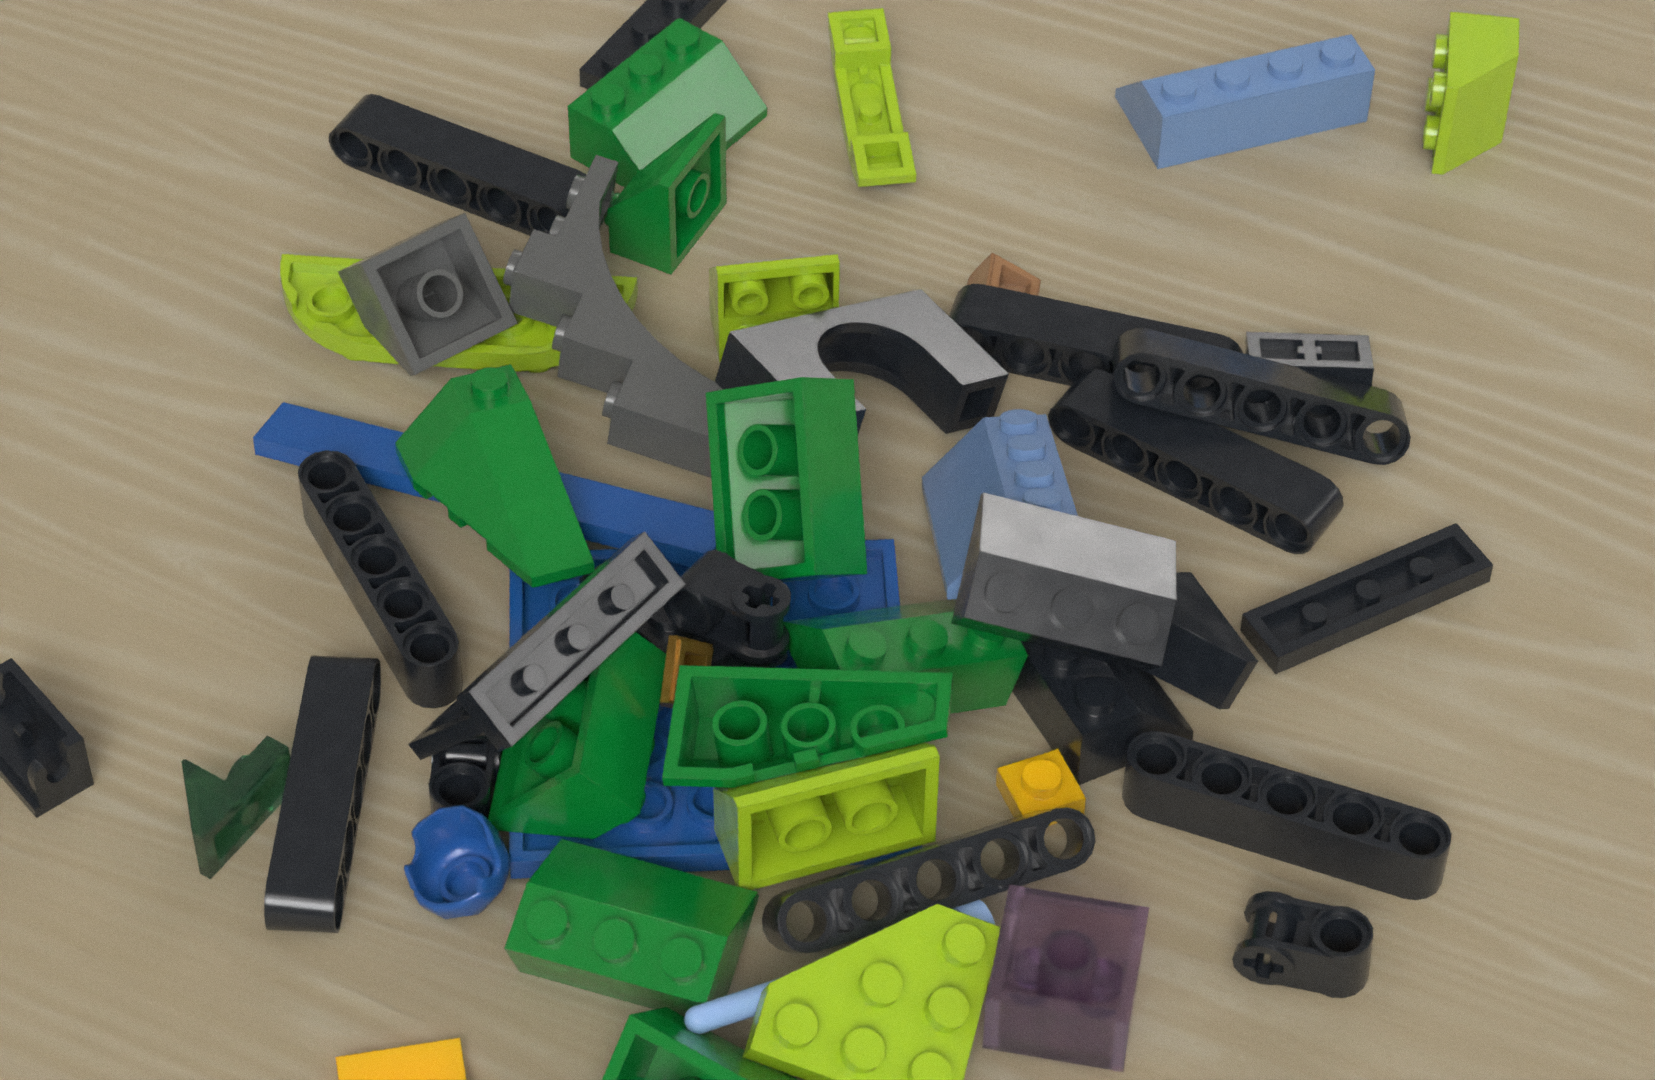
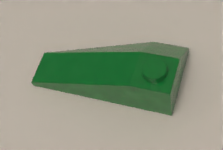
M512 365L482 368L471 374L450 378L395 442L397 456L413 489L425 499L434 496L448 508V518L460 528L468 525L486 540L487 551L532 588L593 573L595 571L594 561L531 400Z

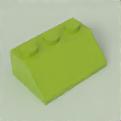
M925 742L739 787L713 788L714 831L736 886L754 890L935 842L940 755L935 745Z

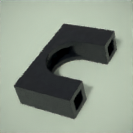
M918 289L730 331L715 382L724 390L799 377L836 379L830 372L838 371L861 373L883 380L898 388L945 434L972 428L984 417H994L1009 373L923 290ZM855 398L857 433L859 434L866 408Z

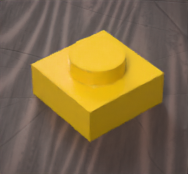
M1058 749L997 768L996 786L1014 818L1037 810L1072 808L1080 811L1082 814L1085 813L1086 797ZM1053 821L1050 825L1057 824V822Z

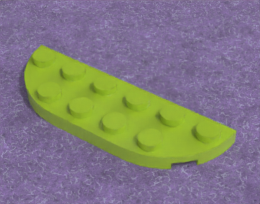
M282 254L280 278L284 302L296 325L307 336L323 347L343 355L348 360L399 364L364 327L338 271L363 259ZM492 268L509 304L511 286L503 283L505 268ZM612 276L622 298L631 311H633L638 296L637 277ZM513 313L518 324L432 367L479 370L511 364L515 372L543 373L552 367L559 366L560 351L552 349L557 327Z

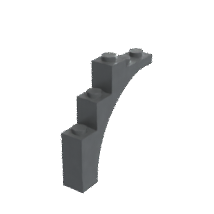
M596 155L586 177L577 174L573 180L567 198L566 208L570 209L567 216L557 215L549 234L533 229L523 252L514 249L511 253L503 279L504 284L511 286L509 306L515 314L557 327L552 343V349L560 351L557 377L607 393L602 410V416L611 419L607 444L711 478L705 392L723 389L715 381L703 376L679 360L660 344L639 322L622 298L610 274L600 236V228L608 214L607 209L613 203L619 162Z

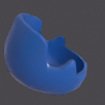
M465 805L437 809L418 822L413 828L411 834L415 843V854L411 863L404 865V872L419 905L428 912L443 919L478 915L487 909L503 890L510 868L509 854L494 825L483 814Z

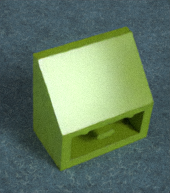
M1450 11L1446 35H1435L1432 68L1440 69V72L1434 71L1433 78L1428 77L1424 111L1434 112V115H1426L1422 149L1433 150L1431 174L1444 175L1502 143L1519 57L1520 18Z
M838 254L709 268L710 316L719 362H721L730 331L839 307L840 261Z

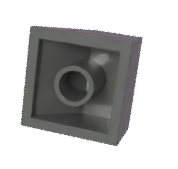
M465 213L439 222L338 271L364 327L410 376L416 375L518 324Z

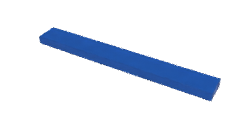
M283 402L253 437L255 455L300 466L306 457L316 452L325 450L338 451L347 455L353 461L367 484L424 498L413 489L396 453L395 442L403 432ZM559 472L584 538L587 541L620 549L629 539L645 531L668 562L691 567L707 551L716 550L714 511ZM434 496L428 498L429 500L440 502Z

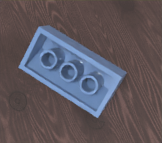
M1350 34L1139 81L1116 88L1115 98L1156 168L1161 169L1367 122L1375 69L1353 35Z
M1014 409L1003 412L1000 417L982 418L922 477L923 496L947 600L957 599L981 493L984 492L1078 516L1046 414L1037 415L1029 410Z

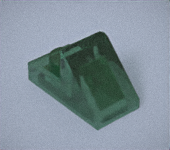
M267 735L249 755L241 756L233 764L225 780L186 759L181 761L192 836L200 874L211 880L281 805L290 762L288 746Z

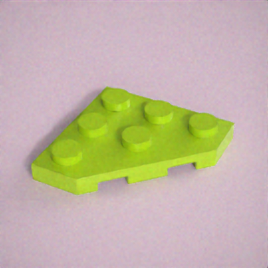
M936 904L770 982L761 992L743 1058L804 1080H963L1002 927Z

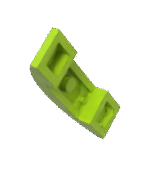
M884 9L828 12L829 40L841 124L851 169L858 187L916 182V170L909 134L904 132L891 69V44Z

